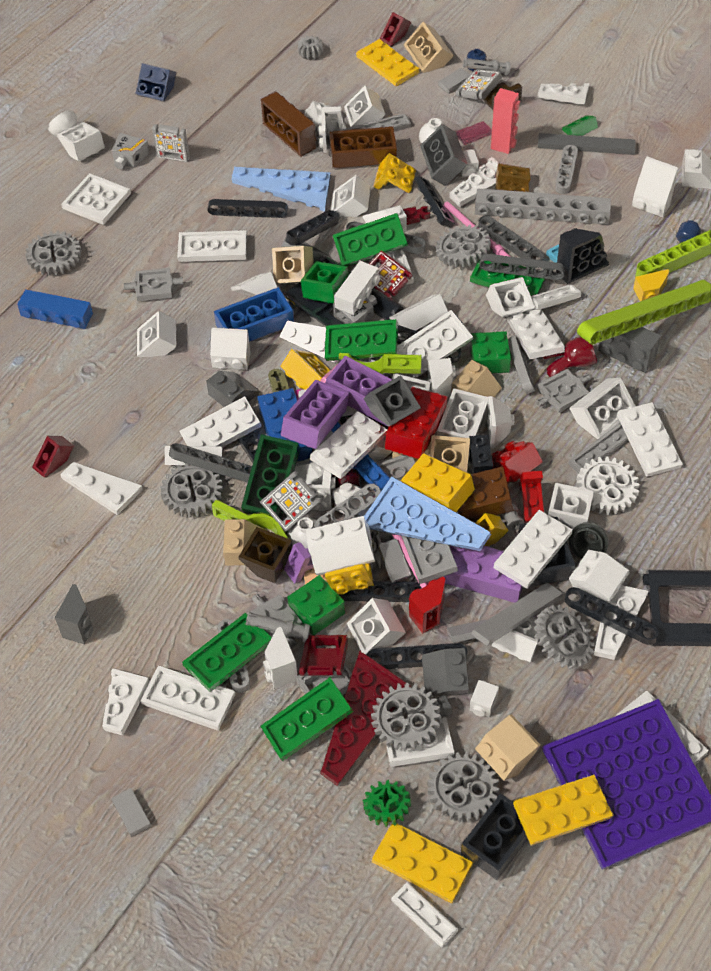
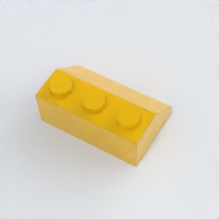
M296 349L290 350L280 366L285 370V374L294 379L296 385L303 390L308 389L315 379L320 381L330 371L314 353Z

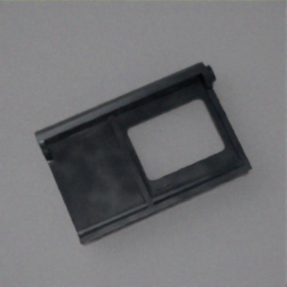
M327 255L322 256L318 261L341 265ZM298 283L287 292L281 291L287 300L324 326L344 324L329 314L334 310L333 303L303 298L301 283ZM373 287L370 295H373L377 300L373 310L379 317L384 320H390L389 317L404 310L401 305Z
M647 569V572L643 573V586H646L649 591L651 624L655 625L659 630L657 641L652 646H711V623H663L661 621L658 592L659 587H711V570Z

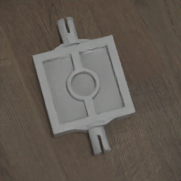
M170 268L135 271L136 278L134 282L124 283V290L135 289L137 301L172 298L173 285H183V277L172 278Z
M566 369L544 380L537 386L543 397L536 399V404L540 407L548 402L560 413L573 406L589 393L583 386V383L591 380L590 375L586 373L578 378Z
M259 594L252 597L257 608L250 611L251 613L281 621L293 620V623L302 625V621L280 594L264 602ZM265 630L271 637H273L275 633L274 631ZM292 637L286 638L291 649L297 645V642Z

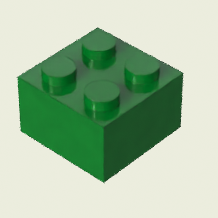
M316 261L301 279L303 298L335 303L334 295L348 278V268L346 266Z
M507 331L471 333L473 336V340L470 341L471 360L487 367L491 374L509 373L511 357Z
M320 575L287 597L288 605L302 621V624L304 626L305 624L310 625L309 632L312 635H316L345 614L344 600L331 589L330 585Z

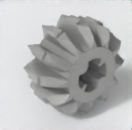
M306 35V38L302 37L298 41L299 55L303 59L307 58L308 60H315V57L320 58V55L323 54L322 40L319 37H313V35L311 37Z

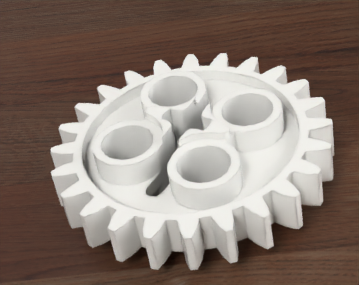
M606 456L605 461H602L600 457H598L597 462L591 459L590 464L585 463L584 468L580 469L576 479V487L594 491L591 502L592 511L599 508L600 514L603 510H606L607 515H609L610 510L617 514L618 509L624 512L626 507H631V504L635 502L638 496L640 484L637 483L638 477H633L635 471H628L630 465L624 467L622 466L623 461L616 463V458L609 461L608 456Z

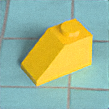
M669 270L635 277L633 289L638 299L643 301L660 295L667 284Z
M485 513L475 523L491 533V536L484 545L486 547L496 544L509 531L500 516Z

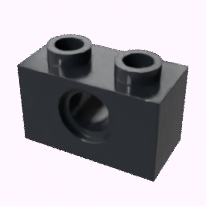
M488 435L469 436V457L472 474L493 469Z

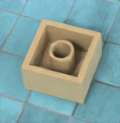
M313 247L272 248L275 283H301V279L313 266Z

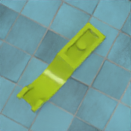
M339 353V359L342 360L344 356H347L380 374H421L422 355L384 354L377 361L361 362L352 358L349 353Z
M215 500L212 504L213 515L223 521L245 519L288 539L279 523L269 515L252 514L248 516L218 500Z

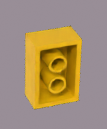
M424 453L401 479L402 483L454 512L458 511L475 490L471 474Z

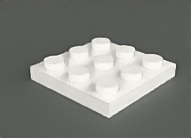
M89 173L61 205L64 210L104 225L130 196L131 191L129 188Z

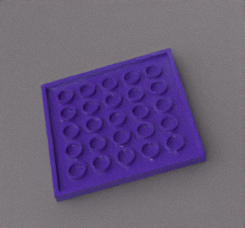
M659 699L542 747L560 786L591 775H595L613 816L611 819L581 829L602 870L711 823V795Z

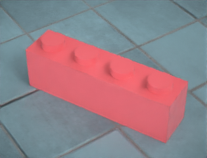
M500 88L494 98L491 149L509 154L511 149L516 146L517 139H515L518 130L516 123L519 118L517 110L520 106V101L518 100L519 93Z

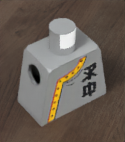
M120 133L112 149L114 165L118 169H122L124 165L136 167L150 153L148 141Z
M373 295L365 298L362 307L357 309L354 315L335 308V303H333L334 315L344 324L369 322L374 317L373 306L377 304V300Z

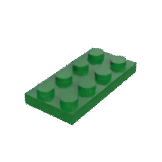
M398 213L333 235L341 264L346 267L359 263V261L371 259L381 250L384 253H388L408 246Z
M480 259L470 276V282L485 287L523 277L530 296L539 294L546 280L544 278L485 271L479 265ZM484 261L486 264H492L490 261ZM501 263L503 266H509L507 263ZM519 265V266H518L519 268H522V269H525V268H526L525 266H522V265Z
M397 320L326 326L325 360H341L339 359V353H349L354 359L381 357L384 354H397Z
M244 613L182 661L183 666L209 692H212L267 648L272 639L262 628L246 625L247 613Z
M329 677L260 727L279 758L284 761L353 713V710L334 681Z

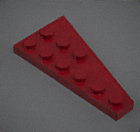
M359 651L344 697L353 713L335 725L320 771L323 777L336 786L340 784L376 735L374 731L376 728L372 726V722L375 720L371 717L372 713H376L373 710V705L379 706L376 699L384 698L383 691L389 694L390 686L397 690V684H400L402 688H405L406 682L361 651ZM396 707L390 708L389 712L393 713Z

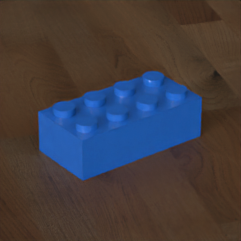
M279 287L214 311L217 328L248 330L249 342L284 329L287 321L294 322L293 310Z
M291 388L257 396L259 412L266 435L289 440L281 436L283 417L297 402L294 389ZM299 443L300 452L297 462L309 459L312 454L311 447Z

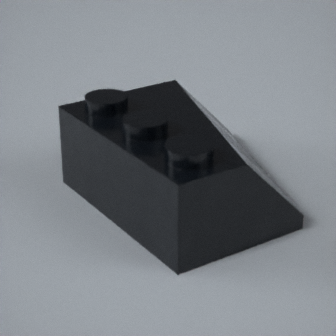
M574 228L560 235L557 263H561L565 267V274L562 279L566 284H570L610 265L606 258L607 253L604 251L605 245L601 233Z

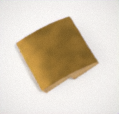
M498 163L496 190L529 192L530 168Z

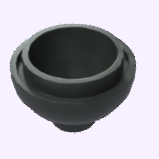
M583 522L573 528L572 534L569 537V545L573 553L579 558L583 559L588 550L606 553L608 549L609 538L604 528L594 522ZM589 534L594 535L595 539L590 538Z

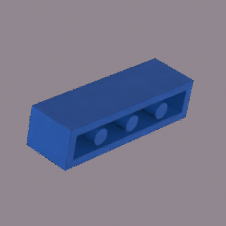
M25 289L17 304L20 315L25 318H33L75 328L86 329L93 315L90 302Z

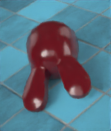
M580 336L568 341L564 345V352L543 356L544 359L564 356L548 366L546 372L549 377L569 367H586L597 364V356L593 345Z

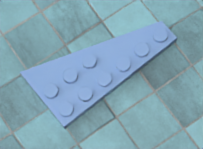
M234 167L232 183L247 188L255 187L263 193L268 191L273 193V196L295 203L300 201L306 203L308 207L316 206L325 212L331 173Z
M393 477L387 482L364 516L371 530L481 551L491 536L488 530Z

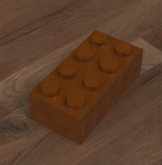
M277 91L260 99L262 121L270 131L300 157L316 149L315 124L312 120H309L303 112L295 108L293 104L289 103Z
M393 126L329 132L332 168L379 165L389 153L397 157Z
M503 467L471 474L475 490L456 513L470 521L479 520L485 513L499 515L514 511Z

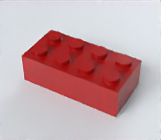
M412 386L410 391L421 408L389 426L386 431L385 449L419 459L425 453L431 442L432 435L435 434L446 409L448 396Z

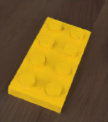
M380 39L356 52L357 58L395 86L419 74V68Z
M595 775L515 800L513 803L531 845L611 819L613 816Z
M397 823L395 826L393 824L390 825L372 857V863L451 904L455 900L473 864L472 861Z

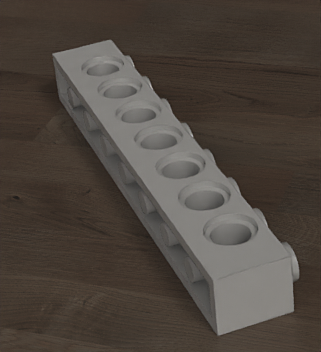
M477 188L475 215L605 225L609 224L611 198Z

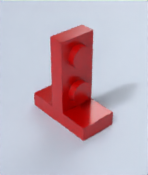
M542 471L522 472L519 490L522 492L524 523H528L538 510L544 512L541 487Z

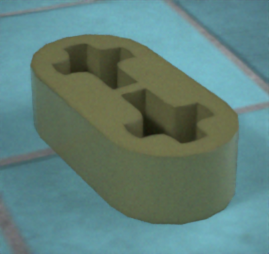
M273 369L269 372L268 378L272 393L278 392V388L282 390L289 389L285 374L281 369Z

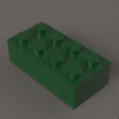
M261 434L241 505L244 513L271 516L260 501L295 471L300 452L299 443ZM274 502L269 507L282 520L284 511Z

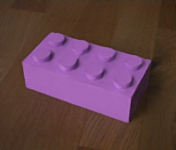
M344 356L326 378L325 383L350 392L347 406L386 425L372 414L363 398L392 379Z
M315 379L283 417L281 436L316 449L346 412L350 392Z
M449 546L458 571L445 575V584L514 603L519 600L523 586L494 569V563L504 551L483 546L481 551Z

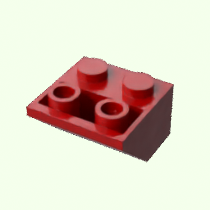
M511 441L505 444V448L501 451L491 454L493 469L503 467L507 482H516L521 478L522 472L531 471L543 462L532 442Z
M444 576L439 579H433L427 586L416 589L409 595V617L422 634L440 624L445 598L446 579Z

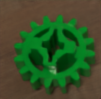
M386 780V784L383 785L378 781V787L371 785V792H365L366 799H363L365 815H368L370 822L375 820L377 826L381 822H384L385 827H388L389 822H392L395 826L397 819L404 821L403 814L409 815V807H411L409 791H406L404 785L399 787L398 781H395L393 785L390 784L389 780Z

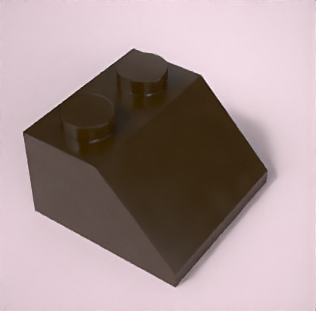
M256 526L238 559L257 577L276 583L285 568L293 548L292 540Z

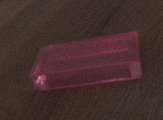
M484 121L456 131L457 137L463 145L487 137L492 133V130Z

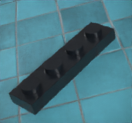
M418 175L414 179L417 189L424 195L423 199L430 205V210L436 215L437 222L442 226L446 225L452 228L455 222L429 180Z

